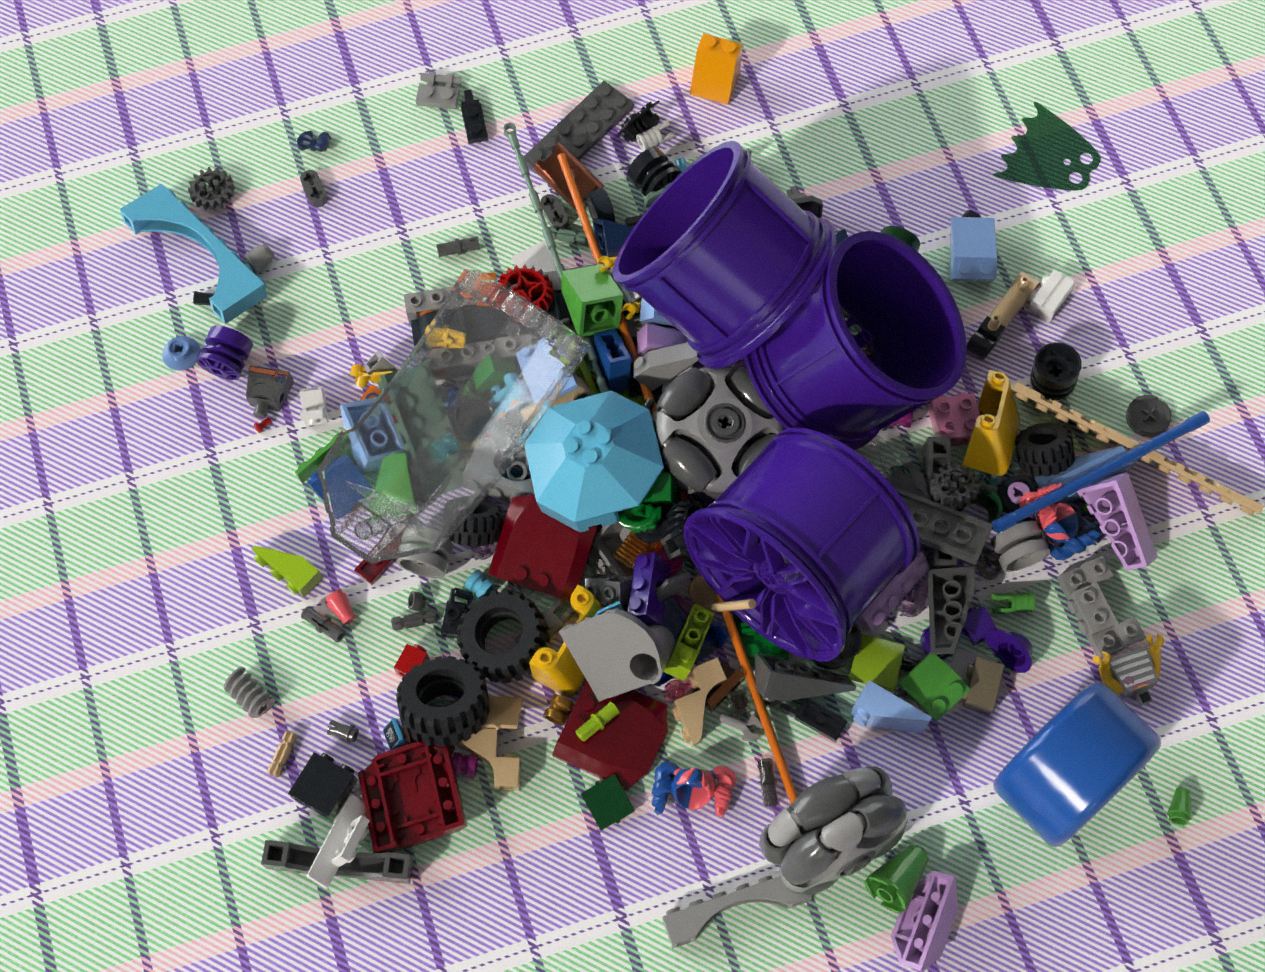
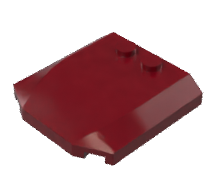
M535 494L511 498L488 574L559 599L570 601L573 591L577 585L581 584L599 525L588 527V531L580 533L543 513L536 502Z
M586 681L557 740L552 756L602 780L615 774L623 789L628 791L635 783L649 774L668 733L667 704L636 690L599 701ZM609 702H612L620 713L605 724L603 730L599 729L584 742L580 740L576 730L591 718V714H596Z
M423 741L421 743H411L376 755L371 760L372 763L364 771L358 772L366 817L370 820L368 827L374 853H394L459 832L467 827L451 751L448 745H445V747H438L436 744L428 746Z

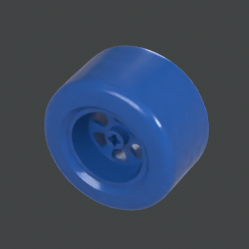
M1093 682L1066 704L1010 760L995 778L993 783L994 791L1045 843L1052 847H1059L1084 827L1151 760L1161 747V739L1107 685L1102 682Z

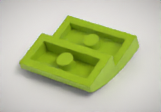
M862 634V645L859 652L853 658L849 680L867 684L870 680L880 687L894 692L905 645Z

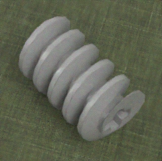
M239 667L227 678L224 683V691L230 693L232 699H236V703L242 706L245 712H248L250 718H258L272 708L275 698L267 700L270 693L267 691L262 693L264 687L262 685L256 687L258 681L256 679L250 680L252 675L250 673L244 674L246 671L245 667Z

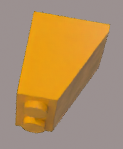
M703 33L696 52L690 95L728 105L740 75L742 43Z

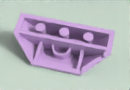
M933 870L927 877L919 881L908 908L898 915L891 934L899 964L923 972L942 956L958 911L957 880L955 876Z

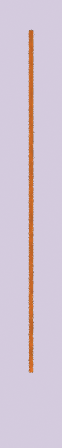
M561 153L557 157L596 265L603 264L605 266L603 262H596L602 257L566 154ZM621 312L619 329L627 351H630L632 354V365L634 368V361L639 356H637V350L624 314ZM639 382L645 401L647 398H650L655 402L651 389ZM656 403L650 411L651 416L657 411ZM677 487L681 500H690L689 494ZM715 593L718 603L724 602L720 598V596ZM723 611V618L745 674V679L789 801L792 804L798 797L763 698L755 688V676L732 612Z

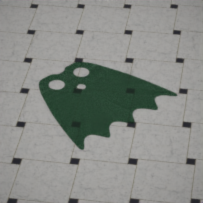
M1034 102L1033 104L1038 112L1037 116L1022 118L1027 132L1021 136L1011 137L1017 146V150L1010 154L1001 155V158L1008 165L1007 169L1003 172L993 173V175L1006 180L1044 188L1073 191L1085 189L1090 182V172L1096 169L1101 161L1099 153L1070 125L1039 103ZM1088 153L1093 157V161L1090 164H1083L1080 161V155ZM1069 159L1071 164L1065 165L1063 161ZM1074 172L1079 173L1082 176V181L1077 184L1072 183L1069 180V175Z

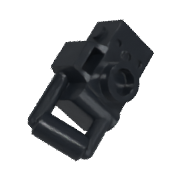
M457 587L451 589L441 628L443 637L457 639L460 636L457 628L459 624H463V621L460 619L463 612L468 613L470 610L468 606L473 602L474 598L472 592ZM455 597L467 600V604L455 602Z

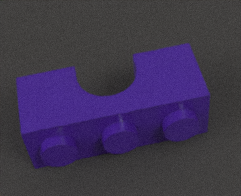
M656 552L636 556L628 613L640 619L647 626H662L665 605L659 601L656 587H660L666 579H669L671 567Z
M976 606L969 608L961 633L966 635L972 645L975 646L986 640L987 632L998 630L985 606L978 609ZM930 627L923 630L919 640L927 655L930 653ZM936 654L941 660L953 656V654Z

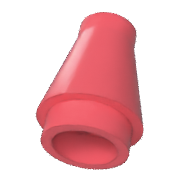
M341 589L332 592L325 598L327 601L326 605L344 625L356 618L347 594L343 593Z

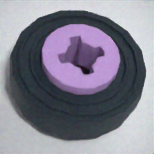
M1018 475L1010 476L1003 480L997 489V495L1002 502V510L1007 513L1018 510L1020 508L1019 501L1024 494L1037 492L1033 482L1026 477Z

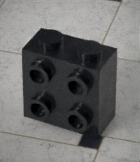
M314 752L288 794L292 799L333 821L358 779L353 774L355 771L349 766L342 764L340 767L333 763L335 759L325 753H322L320 756Z

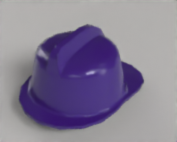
M1002 630L987 632L985 637L986 643L1007 668L1017 673H1025L1030 670L1033 647L1025 636L1016 632L1007 633Z

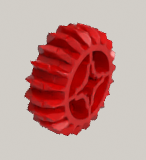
M525 264L521 269L516 265L514 271L508 268L506 274L502 273L500 280L496 283L497 304H500L501 311L506 310L507 316L514 314L515 320L519 316L522 317L523 321L527 317L534 320L535 315L541 317L543 311L547 312L549 306L553 303V283L549 281L548 275H543L542 269L535 271L534 265L531 269H527ZM541 295L536 301L532 302L533 299Z

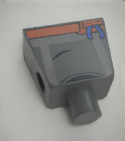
M253 365L249 366L246 398L250 406L255 407L253 412L255 417L265 419L268 409L281 410L294 383L290 372Z

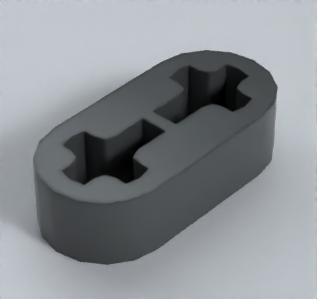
M314 170L304 171L300 176V181L309 203L314 207L324 206L327 203V195L317 172ZM311 178L313 180L314 185L310 186V183L307 179ZM314 192L318 193V195L320 196L319 199L315 198Z
M553 194L544 195L540 202L543 207L542 212L549 225L556 227L557 230L560 228L567 229L569 224L568 215L559 199ZM550 202V204H553L554 209L552 210L546 203ZM555 216H558L559 220H562L563 222L559 223L558 221H556Z

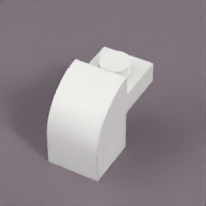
M324 386L301 389L299 392L302 410L300 411L301 421H304L305 426L327 424L328 415Z

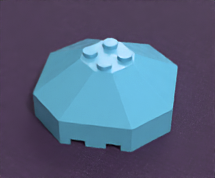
M613 391L549 407L524 443L535 498L541 511L580 533L588 531V527L599 524L603 527L618 523L620 520L618 511L639 506L664 469L660 454L661 449L657 441L650 410Z

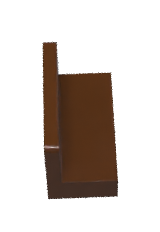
M724 661L720 664L727 680L712 689L706 696L705 707L711 713L737 688L745 677L741 670L737 669L734 671Z

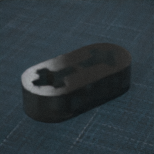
M984 546L977 564L970 563L987 580L996 579L1002 569L999 560L986 546ZM987 565L989 567H991L992 565L995 566L994 572H987Z

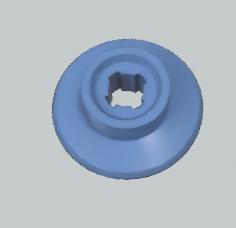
M175 337L163 348V362L173 370L182 371L189 369L197 363L196 359L201 353L200 346L191 337Z

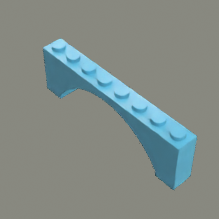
M160 184L120 209L123 222L136 235L140 232L178 234L198 242L213 255L219 265V279L215 293L209 300L212 311L225 324L267 297L265 281L260 276L257 277L248 264H243L235 251L231 252L227 248L226 243L221 238L218 239L209 226L205 227L199 216L195 213L192 214L188 206L183 201L180 202L171 189H167Z

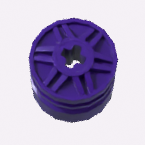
M220 325L212 326L205 339L206 345L201 348V353L198 355L196 362L202 369L217 377L238 380L242 373L241 370L245 366L243 360L248 359L253 348V342L247 336L232 328Z

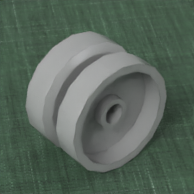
M1036 521L1016 524L999 534L997 533L990 542L994 551L997 554H1001L998 560L1004 572H1013L1027 568L1050 554L1051 551L1046 541L1039 539L1042 531Z
M421 529L407 530L403 539L405 548L399 551L397 564L406 571L419 576L434 579L443 578L448 567V563L445 560L451 557L454 544L447 538L434 532Z

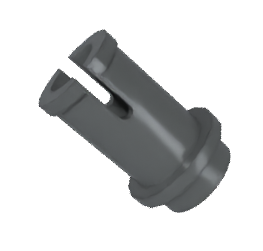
M334 720L330 721L329 724L332 727H327L328 735L345 739L346 743L356 741L359 729L355 725L348 726Z

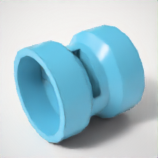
M477 569L467 579L465 588L476 592L477 597L483 594L488 597L490 592L495 590L497 584L492 579H486L485 574Z

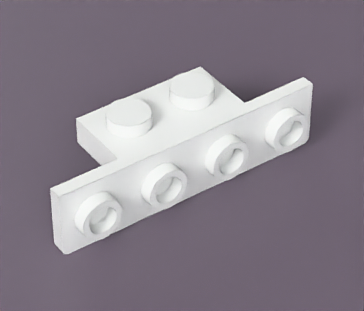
M351 794L347 797L307 873L309 879L325 889L329 888L338 868L347 862L353 861L358 852L356 850L358 843L365 838L368 832L366 827L370 820L365 817L364 802Z

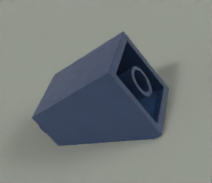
M592 218L594 234L602 256L609 258L618 256L633 227L600 218Z

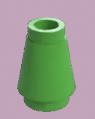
M1178 787L1175 789L1167 812L1169 821L1173 824L1188 825L1189 820L1192 819L1190 790L1187 788Z

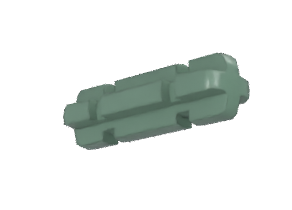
M550 227L554 240L558 238V241L575 243L576 241L578 242L577 244L586 245L587 243L585 232L576 233L574 230L562 228L557 230L556 227Z

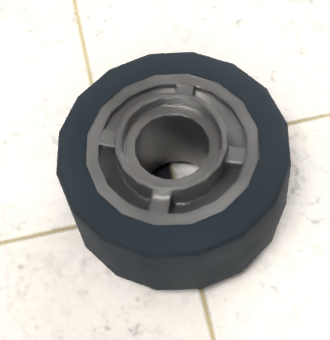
M600 188L586 194L591 218L615 222L613 206L605 189Z

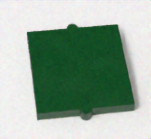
M615 774L602 782H595V786L581 793L601 831L614 823H620L622 818L635 812Z

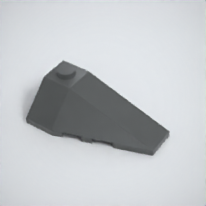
M974 566L928 569L931 655L954 654L956 652L976 590Z
M759 653L755 655V688L766 701H790L855 691L856 685L847 676L819 669L817 673L802 663H798L797 667L784 663L785 659L777 656Z

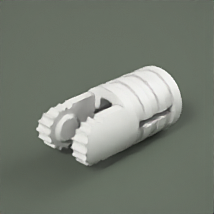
M670 120L636 135L638 145L642 151L676 137L675 132H670L662 137L659 131L671 125Z

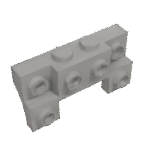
M1103 556L1085 562L1080 567L1063 573L1057 578L1068 600L1067 605L1070 612L1075 614L1079 621V630L1082 634L1086 635L1093 651L1101 660L1103 659L1102 651L1112 656L1146 638L1136 617L1118 623L1098 584L1112 579L1113 574Z

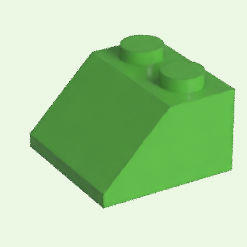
M931 652L898 682L918 707L936 722L971 690L953 669L937 655H931Z

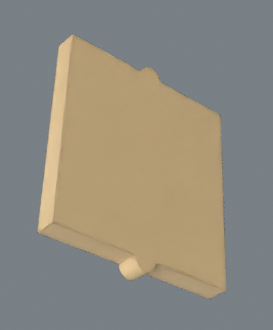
M489 696L490 713L487 715L486 723L483 726L481 725V728H496V730L500 728L517 729L523 697Z

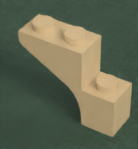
M718 658L692 668L688 679L692 688H697V691L675 700L673 703L674 707L671 708L675 720H680L683 729L680 731L685 743L689 742L691 747L698 745L702 738L707 694L727 680Z
M482 728L476 735L472 734L469 740L465 742L464 740L459 741L458 746L473 755H478V758L491 766L494 772V787L496 791H520V758H516L514 754H502V757H498V730Z

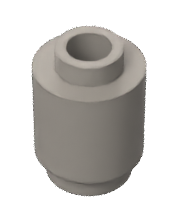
M258 245L242 257V263L248 264L253 273L256 274L269 265L275 256L268 245Z

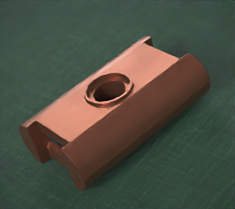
M558 142L554 146L552 154L544 162L540 159L534 165L533 170L577 212L557 156L561 153L566 154L584 205L587 199L586 194L603 188L604 185L566 147Z

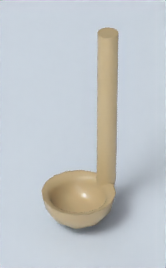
M702 575L692 579L688 586L690 601L711 612L753 609L756 607L754 599L716 603V595Z

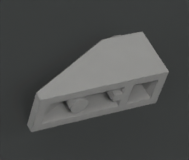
M688 342L649 351L634 361V379L653 391L698 361L700 355L690 347Z

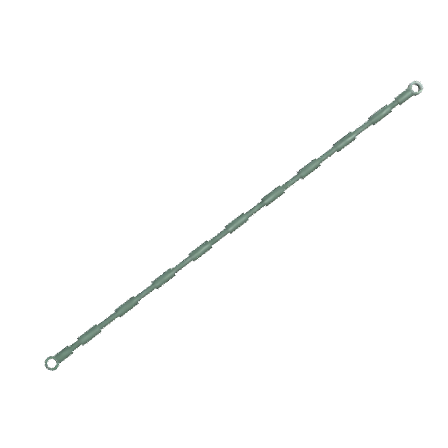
M506 123L503 127L504 135L508 137L512 150L516 153L517 164L528 186L529 197L535 213L538 214L543 228L542 233L548 249L551 250L556 264L555 269L561 282L562 271H565V268L560 262L556 251V243L550 227L547 226L539 196L532 185L524 155L520 152V144L516 136V126L513 123ZM588 336L582 337V343L588 360L592 363L596 374V382L600 393L607 392L609 389L597 364L598 359L592 342L588 339Z

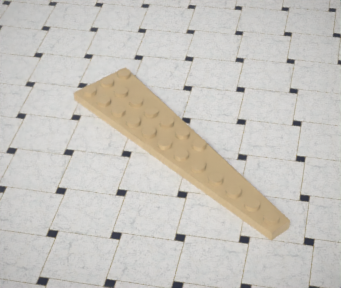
M1017 381L1012 388L1015 399L1025 404L1030 401L1036 404L1035 409L1045 414L1049 410L1056 414L1055 419L1066 424L1069 420L1077 424L1075 428L1086 434L1088 431L1097 434L1096 439L1106 444L1111 441L1117 444L1116 447L1123 445L1127 452L1141 445L1097 421L1085 419L1086 416L1075 410L1065 409L1064 405L1055 400L1045 399V396ZM1152 451L1138 459L1146 464H1150L1151 461L1158 464L1157 469L1169 474L1172 471L1178 474L1177 479L1189 485L1191 481L1200 485L1198 489L1209 495L1212 492L1221 495L1219 500L1229 505H1232L1233 502L1241 505L1240 510L1253 516L1254 512L1260 514L1264 508V505L1218 482L1211 481L1208 477L1191 471L1178 462L1170 461L1166 456L1156 451Z

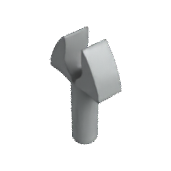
M726 713L720 714V722L742 731V740L753 741L760 738V735L751 733L749 730L750 727H756L763 731L761 722L754 715L751 714L749 720L743 721Z

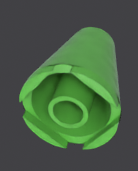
M909 845L868 875V878L865 880V886L874 899L878 896L883 900L881 905L894 913L900 914L906 910L929 861L926 850L919 845Z

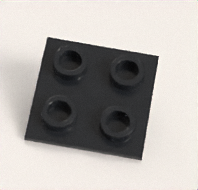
M658 100L654 104L650 101L637 114L633 113L620 125L622 129L617 134L619 135L623 132L625 134L623 136L624 140L627 143L633 142L637 134H641L657 125L660 118L651 111L660 101Z

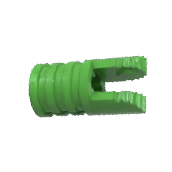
M1034 592L991 593V599H1008L1009 607L992 608V614L1035 612Z

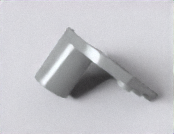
M617 608L606 610L603 614L595 617H587L584 621L573 625L568 624L559 630L561 637L599 701L651 683L652 685L657 683L675 648L674 636L667 628L660 625L647 626L637 617Z

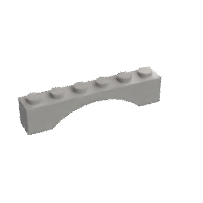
M770 875L759 879V883L753 886H749V883L736 887L735 892L726 894V891L714 894L712 900L703 902V899H699L689 903L690 907L680 910V907L672 908L666 911V915L663 916V923L673 949L696 941L700 932L713 918L734 906L746 903H768L789 909L810 902L812 895L793 893L785 886L781 876L772 878Z

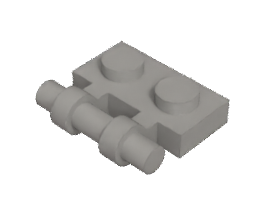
M430 71L429 73H421L420 80L428 81L427 85L419 84L416 105L456 110L460 91L459 88H453V84L461 85L462 77L449 73L447 75H439L436 72ZM438 82V83H446V84H445V87H444V86H435V83Z

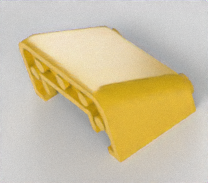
M989 370L978 403V410L981 415L976 419L962 466L1001 476L1007 473L1011 463L1020 417L1009 378L1002 372Z
M577 585L570 598L573 609L579 615L576 623L584 621L587 617H594L597 611L604 608L589 590ZM565 642L558 652L548 647L538 649L529 662L534 680L566 697L576 695L586 680Z

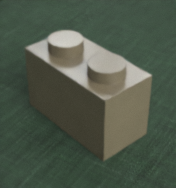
M979 657L975 659L973 664L969 663L966 677H969L968 687L971 690L962 697L964 699L962 707L991 714L998 695L1004 669L1003 664Z

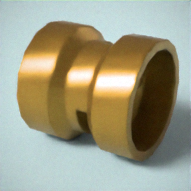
M553 694L550 699L551 705L545 710L543 717L552 723L564 726L567 720L566 715L572 710L574 703L561 695Z

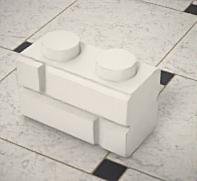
M1053 270L1050 276L1046 274L1039 284L1041 286L1040 290H1034L1030 295L1028 301L1031 303L1028 310L1037 316L1039 315L1046 322H1051L1073 291L1076 284L1075 281L1064 277L1063 274L1056 270Z

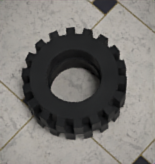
M1050 422L1038 423L1020 431V434L1016 436L1015 447L1018 465L1023 472H1027L1029 475L1038 477L1056 475L1061 471H1066L1067 467H1071L1075 461L1072 433L1064 425Z
M467 498L453 501L445 508V537L451 542L469 547L494 544L498 542L502 530L503 510L496 503L483 499Z

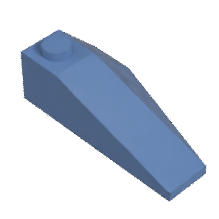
M1122 445L1076 456L1073 465L1067 467L1068 469L1064 472L1061 471L1059 474L1046 477L1035 475L1033 477L1039 488L1048 487L1052 484L1058 485L1059 483L1065 485L1127 451ZM1131 462L1101 479L1121 474L1135 464ZM1076 491L1058 502L1070 504L1079 499L1080 496Z

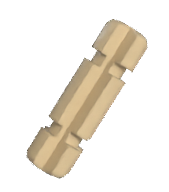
M290 731L284 732L283 742L279 743L272 759L273 764L270 763L267 770L274 777H280L283 771L282 766H285L293 749L291 746L297 740V735Z

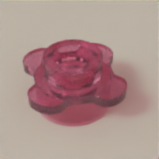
M679 680L668 682L664 687L666 691L664 700L671 702L687 696L685 694V691L688 689L687 684Z

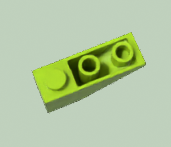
M255 545L251 548L256 555L254 560L262 567L267 565L271 569V575L278 581L283 579L287 583L286 587L294 595L299 593L305 597L323 579L320 571L302 556Z
M693 604L664 670L665 673L682 681L686 680L692 670L715 613Z

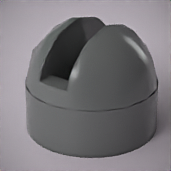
M411 591L408 598V608L411 610H421L426 605V597L420 592Z

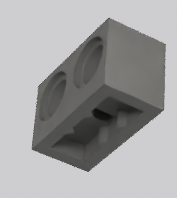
M599 573L585 578V589L589 590L600 603L614 604L619 601L621 605H624L630 601L633 577Z

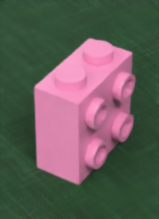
M958 393L952 397L939 396L930 401L928 407L935 437H950L951 446L969 444L976 419L980 416L974 393Z

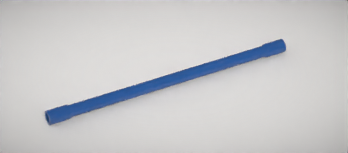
M1201 411L1170 430L1018 510L1009 512L992 521L994 530L999 534L1023 519L1186 433L1195 431L1210 422L1209 415L1205 411Z

